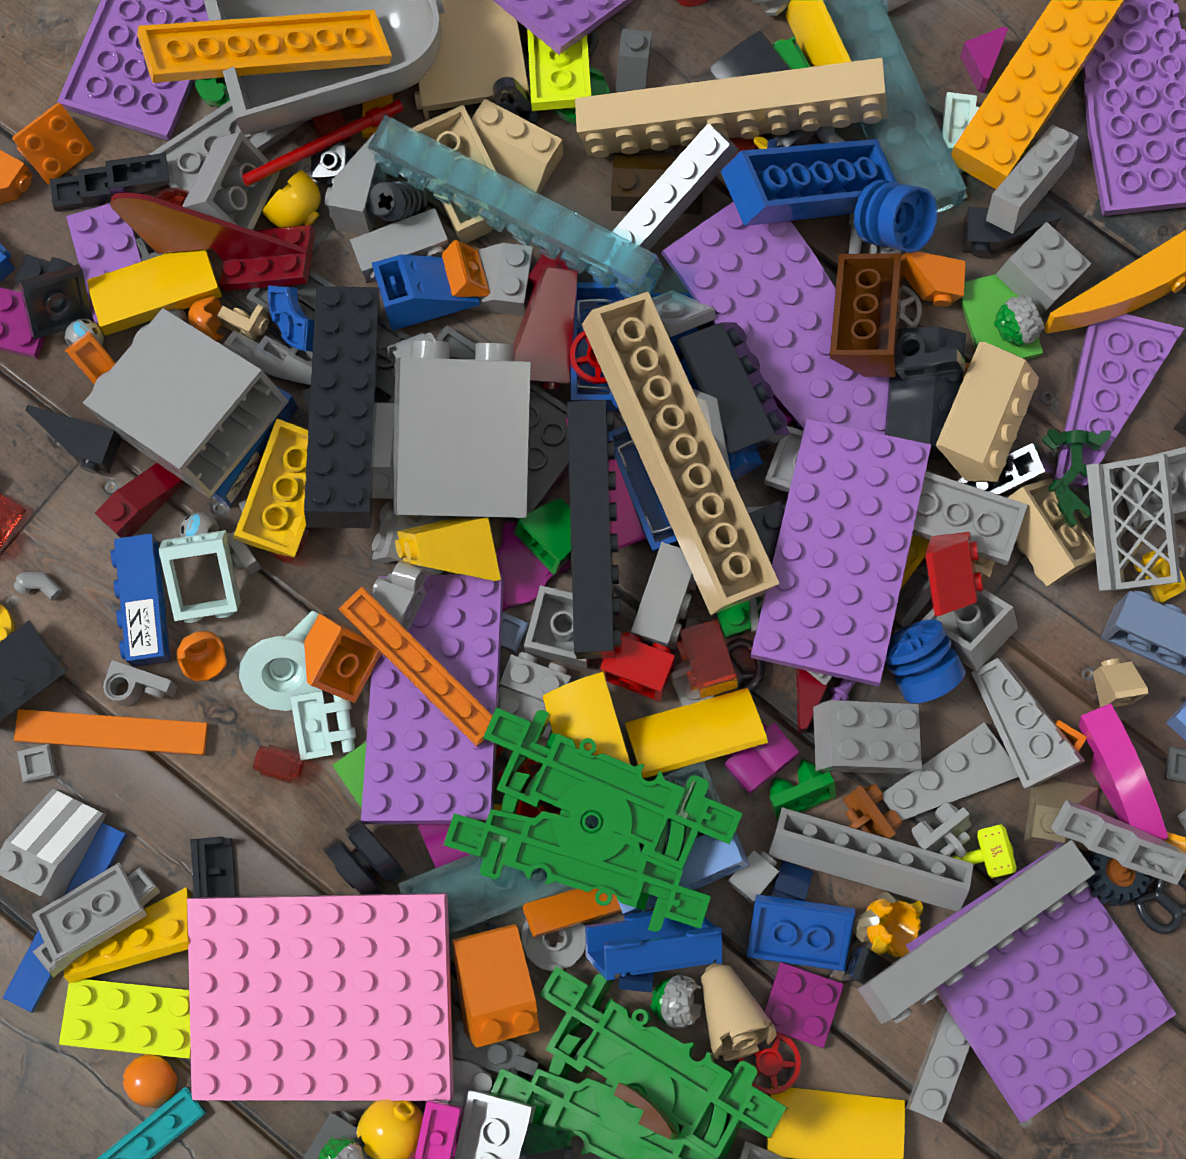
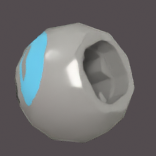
M78 319L72 322L66 329L64 337L70 346L89 331L101 346H103L104 342L103 331L98 324L89 319Z
M193 512L187 515L181 522L179 534L180 537L218 532L219 527L215 518L210 514Z

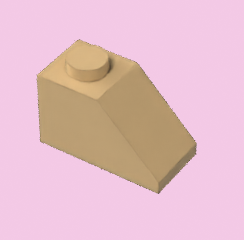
M1120 658L1101 662L1102 666L1093 672L1100 707L1110 703L1113 708L1133 705L1149 694L1146 684L1132 661L1121 663Z

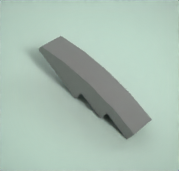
M233 331L223 343L224 347L260 368L264 373L311 385L313 352L299 350L294 347L290 349L267 336H264L261 342L257 343L236 331Z
M1069 800L1064 802L1051 826L1055 834L1081 842L1090 851L1117 859L1123 867L1176 885L1186 870L1185 851L1129 824Z

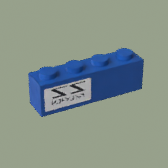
M279 387L277 388L289 402L211 496L229 508L259 466L276 419L289 422L298 408L293 396Z
M152 534L114 539L115 549L111 550V562L113 567L117 568L118 579L114 580L113 584L115 596L120 598L121 610H117L116 613L118 626L120 629L123 628L124 640H121L119 643L121 657L126 659V662L132 667L171 662L161 558L158 550L159 541Z

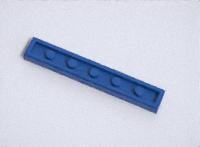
M102 822L65 894L111 868L128 834ZM39 930L2 997L31 1013L35 1012L53 978L33 953L35 949L44 943Z

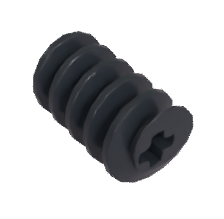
M414 181L381 182L371 189L368 196L370 211L385 221H399L425 212L428 205V197L425 190Z

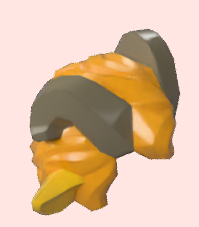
M884 891L877 896V901H873L868 906L866 912L860 914L854 920L853 932L861 942H871L873 944L871 950L878 955L888 953L894 957L902 958L910 952L906 944L916 939L919 935L918 932L921 929L919 917L923 912V905L921 901L908 904V902L898 900L890 893Z

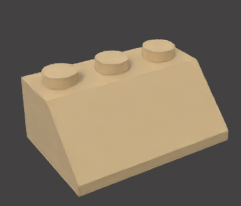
M484 98L471 121L503 187L534 203L564 155L562 139Z
M1052 478L1023 486L1008 497L1028 505L1016 538V544L1019 550L1027 556L1034 567L1035 575L1044 582L1046 587L1065 579L1096 561L1094 542L1076 514L1073 512V517L1078 524L1071 528L1067 525L1057 507L1058 500L1055 492H1048L1049 486L1053 482Z

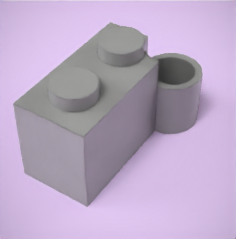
M401 560L396 564L392 574L389 573L386 578L379 577L373 586L372 597L407 631L427 593L423 587L426 570Z

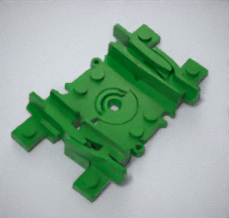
M496 707L483 738L513 751L496 789L505 794L502 810L490 809L486 823L454 813L444 846L483 858L480 873L491 879L500 878L504 865L524 871L527 879L532 878V873L536 869L542 868L547 872L546 885L558 882L586 892L599 889L595 894V900L601 906L609 905L612 901V894H614L619 903L645 911L649 895L656 896L658 898L648 930L653 932L661 930L665 917L701 929L711 896L679 886L683 873L682 870L698 832L730 845L743 813L705 798L709 783L706 779L699 776H691L685 788L665 780L661 771L658 772L655 780L646 781L642 777L644 764L634 767L604 753L594 756L593 754L596 752L597 746L594 740L590 738L582 740L580 749H577L572 739L558 733H551L546 746L539 745L551 717L549 712L538 710L532 722ZM586 744L592 745V749L589 751L585 750L584 747ZM530 759L542 764V767L532 778L523 794L522 792L531 775L519 773L518 771ZM520 801L538 809L544 801L561 809L560 815L542 811L535 818L516 814ZM591 815L596 816L599 821L597 827L593 829L586 826V819ZM669 819L671 820L670 837L665 855H663L662 852L666 843ZM685 827H686L685 842H684V846H683V850H682L681 856H680V858H679V855H680V852H681V848H682V845H683V839H684V833H685ZM639 843L644 845L642 852ZM603 893L608 896L604 902L600 900V895Z
M558 966L555 967L540 993L541 997L567 1012L545 1049L554 1055L549 1072L537 1069L532 1081H529L505 1068H501L490 1094L536 1106L532 1124L568 1131L567 1145L569 1146L572 1139L579 1136L584 1142L583 1149L580 1152L582 1155L593 1153L603 1159H725L742 1122L771 1139L788 1110V1107L752 1086L758 1074L755 1065L741 1061L732 1073L727 1068L716 1064L712 1053L709 1052L706 1053L703 1060L695 1061L692 1057V1050L696 1046L695 1043L684 1044L656 1026L645 1027L651 1021L648 1011L637 1009L633 1012L631 1019L628 1008L610 998L603 1012L598 1009L614 979L606 980L601 974H597L589 986ZM643 1014L644 1020L640 1022L639 1016ZM586 1024L594 1030L589 1039L583 1044L585 1039L574 1036V1034ZM572 1067L580 1072L591 1074L595 1070L606 1077L607 1080L604 1084L591 1078H586L581 1083L567 1078ZM618 1083H626L638 1089L657 1104L679 1133L677 1139H668L638 1124L644 1110L614 1096Z

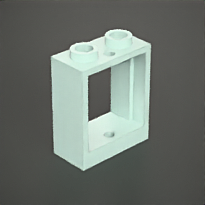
M226 530L162 541L158 550L174 621L184 620L185 623H193L202 620L204 616L215 615L216 618H225L238 611L241 600ZM217 553L227 599L183 606L173 559Z

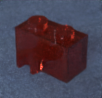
M712 620L680 630L682 641L676 644L681 660H688L691 671L686 672L691 691L697 689L700 699L737 688V678L718 620Z

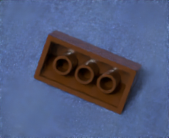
M901 253L839 254L830 359L864 377H896L895 355L896 343L899 339L903 285Z

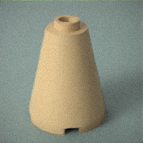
M714 963L705 969V973L701 976V984L711 1050L715 1059L718 1060L719 1055L723 1056L724 1061L741 1059L758 1052L757 1044L766 1040L767 1045L770 1044L776 1037L774 1024L730 965H723V963Z

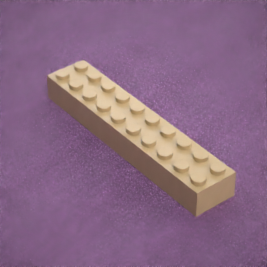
M882 58L575 98L577 134L588 156L604 158L611 153L619 152L634 154L639 150L650 148L653 150H665L669 146L674 145L688 147L708 123L719 129L728 139L737 137L754 139L761 134L785 135L789 131L799 129L810 132L825 126L842 128L856 122L874 124L882 119H888Z
M649 292L591 310L582 323V327L710 615L770 591L780 583Z

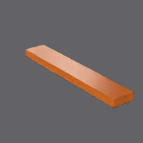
M363 587L359 588L339 608V611L446 718L478 747L485 740L483 736L493 715Z
M18 709L13 741L19 743L205 756L209 724Z

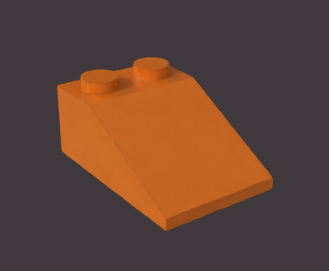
M516 924L453 939L452 947L464 1032L473 1045L478 1048L540 1031L536 999Z

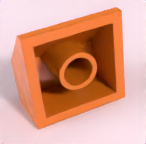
M319 613L304 641L307 683L355 703L382 653L360 631Z

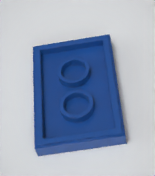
M756 894L747 957L845 971L855 918V908Z

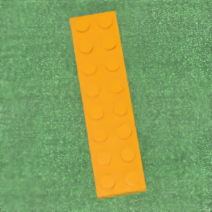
M374 9L138 26L137 36L152 83L224 77L223 70L235 67L238 76L390 64L392 57Z

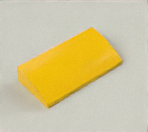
M791 0L785 17L810 67L851 62L823 0Z
M206 249L169 252L87 279L97 320L105 336L151 321L162 308L167 311L172 309L184 310L190 308L194 302L214 295L217 298L222 297Z
M276 419L233 540L277 554L295 557L306 527L304 499L308 445L307 429Z
M603 672L573 681L542 695L546 710L551 715L549 721L554 734L558 733L572 739L577 749H580L582 740L590 738L594 740L597 746V750L593 754L594 756L604 753L630 764ZM586 744L584 747L585 750H591L592 745Z
M748 688L625 722L629 742L637 765L644 764L645 766L642 770L643 778L657 775L659 771L662 773L768 743L760 716Z
M792 1087L783 1093L770 1095V1097L788 1107V1110L771 1139L766 1137L765 1150L781 1157L795 1159H903L905 1100Z

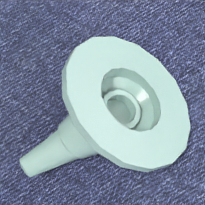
M311 611L285 637L276 636L263 639L248 649L240 663L239 679L244 692L254 702L269 709L289 711L292 710L291 696L322 691L307 683L304 641L319 615L317 612Z

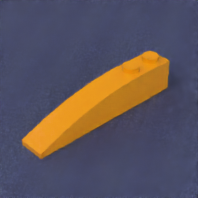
M1186 230L1051 312L1043 330L1048 334L1103 322L1147 305L1170 291L1174 293L1180 291L1186 285Z

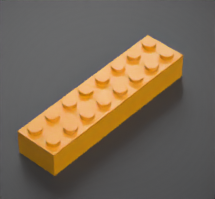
M1051 0L954 145L949 162L992 188L997 189L1023 159L1120 12L1125 0Z

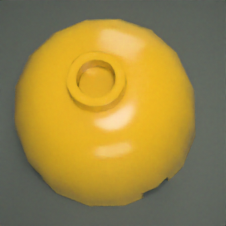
M300 170L287 181L288 185L282 190L279 189L263 209V214L279 228L302 226L303 224L312 225L320 216L316 212L321 203L319 188L307 173Z
M389 1099L374 1101L358 1122L356 1134L358 1139L361 1135L362 1141L365 1143L363 1150L373 1159H415L424 1114L412 1101H392Z

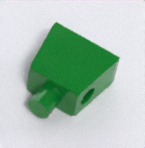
M559 498L526 514V518H519L513 533L553 575L558 573L571 558L570 506L563 499Z

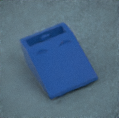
M400 254L372 263L392 331L480 305L478 297H455L452 295L442 257Z

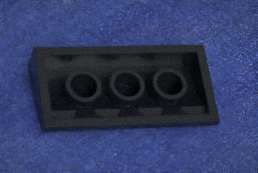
M761 31L739 43L709 68L717 79L792 70ZM822 127L810 132L799 129L789 131L785 135L769 133L761 134V136L766 138L767 141L773 138L778 140L777 148L802 146Z

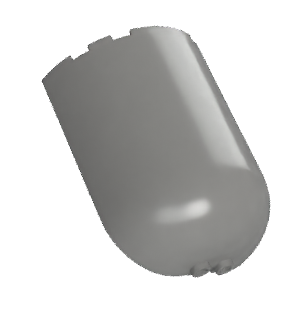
M204 0L209 21L374 9L392 54L390 64L245 76H238L235 67L223 70L234 116L245 137L406 90L419 82L431 69L438 55L441 43V21L439 14L444 13L441 0Z

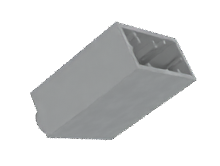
M162 308L150 324L143 326L136 333L133 344L112 369L97 379L93 391L83 404L109 429L115 430L123 440L210 499L289 401L260 368Z
M411 341V357H400L395 360L392 513L396 515L526 518L531 362L514 361L513 344L475 343V360L450 359V342Z

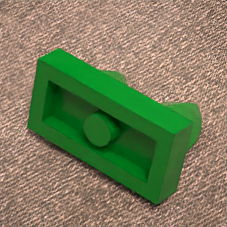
M802 759L798 767V785L794 786L785 779L775 777L771 783L769 798L776 820L778 821L782 808L801 813L836 798L835 782L830 772L816 771L815 764Z

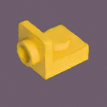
M1150 551L1144 554L1140 562L1146 566L1156 552ZM1160 557L1151 571L1160 578L1170 577L1169 562ZM1134 564L1135 570L1141 573L1142 570ZM1181 570L1180 583L1149 586L1156 602L1163 603L1186 590V582ZM1149 575L1145 577L1146 580L1152 579Z

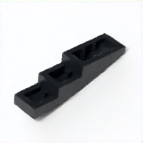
M166 153L105 161L106 166L77 170V176L49 179L55 212L109 202L111 197L117 193L139 194L169 184L170 178Z

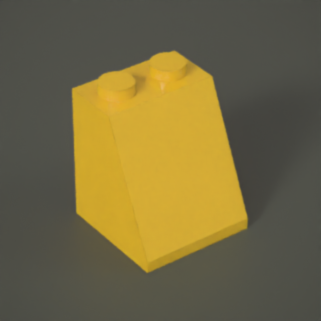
M459 516L397 531L399 538L395 541L397 554L405 562L492 581L501 580L488 517Z

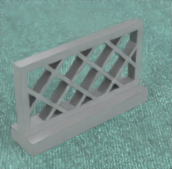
M1160 454L1106 464L1086 465L1099 591L1116 592L1124 591L1125 589L1180 583L1181 576L1168 456ZM1158 463L1160 475L1151 484L1141 474L1149 464ZM1139 466L1136 471L1131 467ZM1124 468L1132 476L1121 489L1114 484L1113 470ZM1137 479L1149 488L1140 502H1137L1127 494ZM1154 493L1161 497L1163 501V508L1156 516L1144 507ZM1123 498L1135 506L1126 520L1117 514V506ZM1140 511L1153 520L1143 534L1130 525ZM1157 525L1166 531L1167 538L1160 548L1147 539ZM1127 529L1139 538L1129 552L1121 547L1120 542L1121 536ZM1143 543L1156 552L1146 566L1134 557ZM1160 557L1169 562L1170 577L1160 578L1151 571ZM1131 561L1142 571L1135 581L1125 582L1124 568ZM1147 575H1149L1152 578L1143 580Z

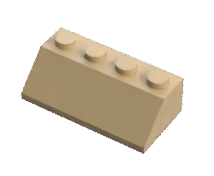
M464 105L409 129L414 146L460 242L466 244L490 233L514 209Z
M979 342L936 443L938 449L965 481H998L1039 380V377L1025 359L986 342Z

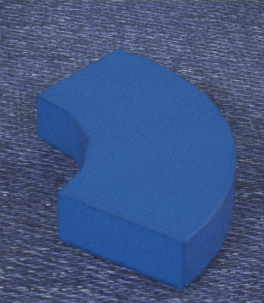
M268 286L269 310L273 323H277L282 332V338L296 349L313 352L314 320L308 318L302 312L298 302L297 288Z

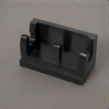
M224 837L190 839L193 897H236L233 839Z

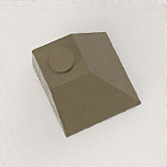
M1050 779L1032 787L1024 841L1057 847L1072 840L1055 834L1051 826L1066 800L1096 811L1098 788ZM1072 840L1079 851L1090 852L1083 843Z

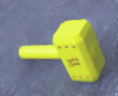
M1002 824L978 830L977 839L980 849L966 852L967 854L962 859L957 855L950 856L972 864L984 862L987 875L991 879L1014 874L1017 868L1012 844L1009 842L1006 828Z

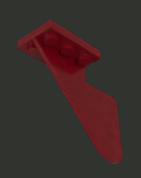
M117 193L111 197V208L158 254L212 248L223 261L219 285L224 291L308 284L316 233L311 225L251 230L149 195Z

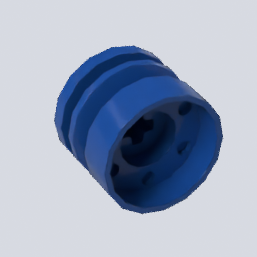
M877 180L864 188L859 196L854 211V225L858 236L866 243L912 253L922 249L932 237L937 223L938 208L935 197L928 189L887 180Z
M934 619L916 622L890 636L885 662L890 673L896 675V684L905 701L909 703H923L943 696L954 689L965 676V668L956 650L950 648L952 645L950 638L946 635L940 621Z

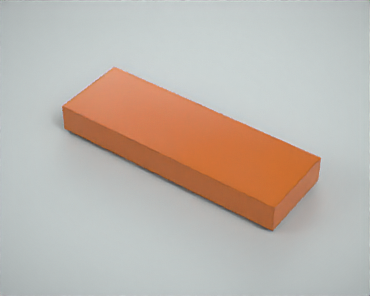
M574 889L525 903L522 908L533 938L622 912L616 895L612 894V901L609 905L601 906L595 900V894L599 889H594L590 892ZM603 893L600 895L601 901L607 900V894Z

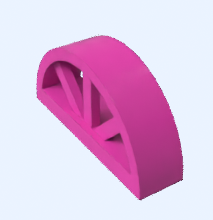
M427 1100L415 1159H454L463 1120V1107Z

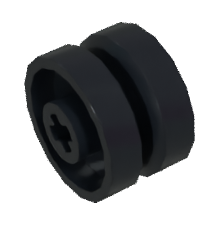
M358 818L345 829L346 836L355 846L353 850L343 840L334 838L323 848L326 855L334 863V868L361 895L381 894L383 892L381 883L373 875L375 871L390 883H394L405 873L400 864Z

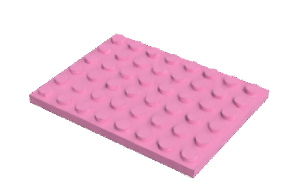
M448 893L200 897L187 899L188 938L190 942L188 954L191 1086L193 1100L379 1101L389 1099L392 1101H451L454 1098Z

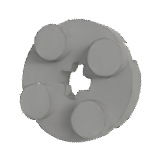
M526 920L522 929L521 941L527 957L537 967L547 971H553L556 966L563 970L574 966L586 949L584 924L559 930V935L564 937L563 943H557L556 947L553 948L550 947V941L545 939V935L533 938Z

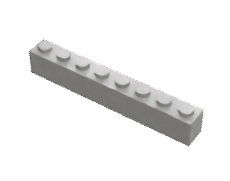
M1072 840L1066 842L859 987L858 991L881 1024L892 1019L895 1024L899 1023L913 1013L910 1006L918 1000L923 1005L939 994L935 989L945 982L947 986H950L964 976L962 972L964 967L971 964L975 968L990 957L987 953L989 949L996 946L999 950L1015 939L1012 935L1014 931L1021 928L1024 932L1040 921L1037 917L1039 913L1045 910L1049 914L1062 906L1064 901L1061 898L1064 895L1070 893L1073 897L1087 888L1089 885L1085 880L1095 874L1094 870Z

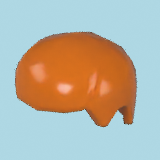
M215 295L200 299L191 305L188 313V324L216 342L223 338V335L216 333L217 329L222 326L217 318L222 308L219 299Z
M196 631L182 639L177 649V660L182 673L193 681H207L218 676L226 667L225 647L220 637L210 631Z
M144 1054L134 1058L125 1068L122 1083L125 1092L134 1103L144 1107L157 1108L164 1105L175 1094L178 1079L177 1074L173 1071L167 1060L158 1055Z

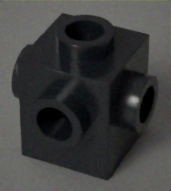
M338 142L311 155V178L332 187L335 176L352 159L356 152L345 146V143Z

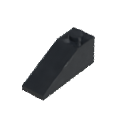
M969 207L964 218L963 253H971L976 257H985L1026 242L1046 222L1055 229L1061 218V212L1032 210L1012 234L986 221L989 208Z
M27 405L25 411L81 464V469L94 474H98L99 470L110 473L122 441L115 430Z
M1031 443L1008 455L1006 464L997 482L965 481L963 477L956 481L1005 497L1015 493L1023 486L1045 480L1055 475L1043 447Z
M862 946L851 951L841 982L858 989L891 966L892 963L871 949Z

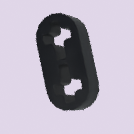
M502 77L498 79L493 85L496 104L534 124L538 118V112L532 111L531 96L514 78ZM502 91L512 92L513 97L511 98L506 92L502 93ZM520 106L523 111L528 113L525 114L524 112H519L518 107Z

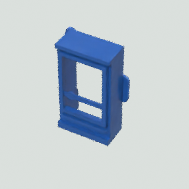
M653 911L626 914L622 921L585 926L586 958L606 980L615 979V974L625 977L628 972L631 975L713 964V961L717 964H722V928L716 927L706 917H704L701 929L665 917L661 930L657 932L650 931L648 927Z

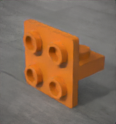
M56 103L12 137V140L18 146V151L35 168L47 184H50L49 179L59 178L94 151L92 144L61 103Z

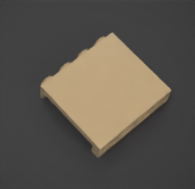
M441 0L444 13L439 14L441 21L439 52L431 69L419 81L420 91L414 92L417 110L423 109L425 120H430L428 111L482 103L484 98L489 101H495L493 85L502 77L514 78L529 94L517 20L493 0ZM502 91V93L506 92L511 98L513 97L512 92Z

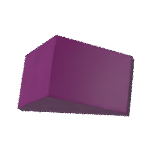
M1000 27L964 42L960 58L978 92L984 93L1008 31L1006 27Z

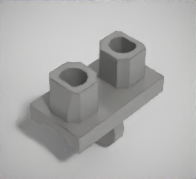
M947 801L937 808L935 812L936 818L942 823L939 827L933 830L926 821H921L912 828V835L921 849L945 856H950L954 853L962 859L967 854L962 845L970 840L969 835L966 833L972 827L969 821L970 814L964 807L958 810Z

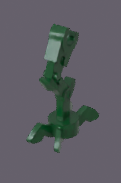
M1049 429L1047 435L1042 438L1043 443L1052 450L1063 444L1064 447L1070 448V469L1061 479H1056L1051 483L1048 492H1055L1058 500L1057 507L1065 522L1071 528L1078 524L1073 517V512H1080L1085 519L1091 515L1088 506L1069 489V485L1078 474L1087 478L1086 465L1082 462V448L1089 446L1094 451H1097L1110 437V430L1101 431L1098 435L1084 430L1063 431L1058 434L1057 430Z

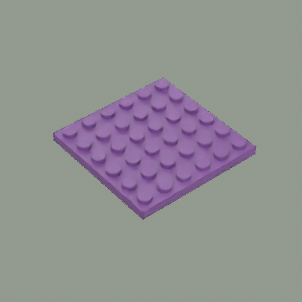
M1059 846L1053 848L906 944L908 950L912 951ZM1091 887L1085 888L1073 897L1070 893H1067L1061 898L1064 901L1062 906L1049 914L1044 910L1037 915L1040 920L1037 924L1024 932L1021 928L1014 931L1012 935L1015 939L999 950L996 946L989 949L987 953L990 957L975 968L971 964L962 969L964 976L950 986H947L944 982L935 988L939 993V998L1020 1123L1029 1120L1176 1015L1102 903L1099 902L1098 897H1093L1090 894L1093 891Z

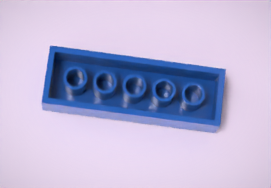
M877 139L740 151L721 170V174L744 226L854 214L859 196L870 183L877 180L896 182Z

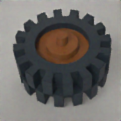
M1096 852L1089 856L1090 859L1087 862L1095 874L1086 882L1089 885L1088 887L1093 886L1094 891L1090 893L1093 897L1101 896L1099 902L1105 904L1110 901L1109 906L1115 907L1118 904L1122 906L1139 897L1147 889L1144 885L1149 883L1150 877L1144 876V873L1123 867L1117 859Z

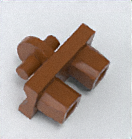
M876 784L865 788L861 785L843 799V802L849 809L845 814L852 823L848 826L850 828L890 839L896 834L895 830L902 824V820L896 811L892 809L884 815L880 812L876 804L884 798L883 793Z

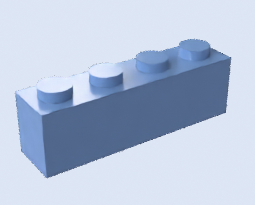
M735 831L730 845L707 835L696 838L682 870L683 873L679 886L696 890L750 866L737 832ZM685 838L683 839V845H682V848H681V852H680L679 858H680L681 853H682V850H683ZM649 895L645 911L623 903H619L624 915L646 912L655 907L658 897Z

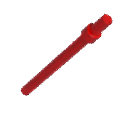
M398 99L381 108L376 106L366 111L365 116L243 174V182L246 186H250L369 127L376 128L384 124L385 119L403 111V104Z

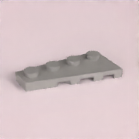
M997 658L982 666L977 672H971L1024 789H1030L1085 762L1003 658Z
M982 723L923 764L922 769L913 771L884 791V799L881 801L889 811L891 809L896 811L901 820L904 821L936 809L947 801L949 803L955 802L972 794L1019 778L1009 755L987 725Z

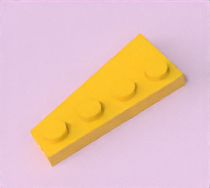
M186 887L145 908L147 916L82 954L64 969V978L69 983H73L187 950L190 944L187 899L192 898L190 890Z

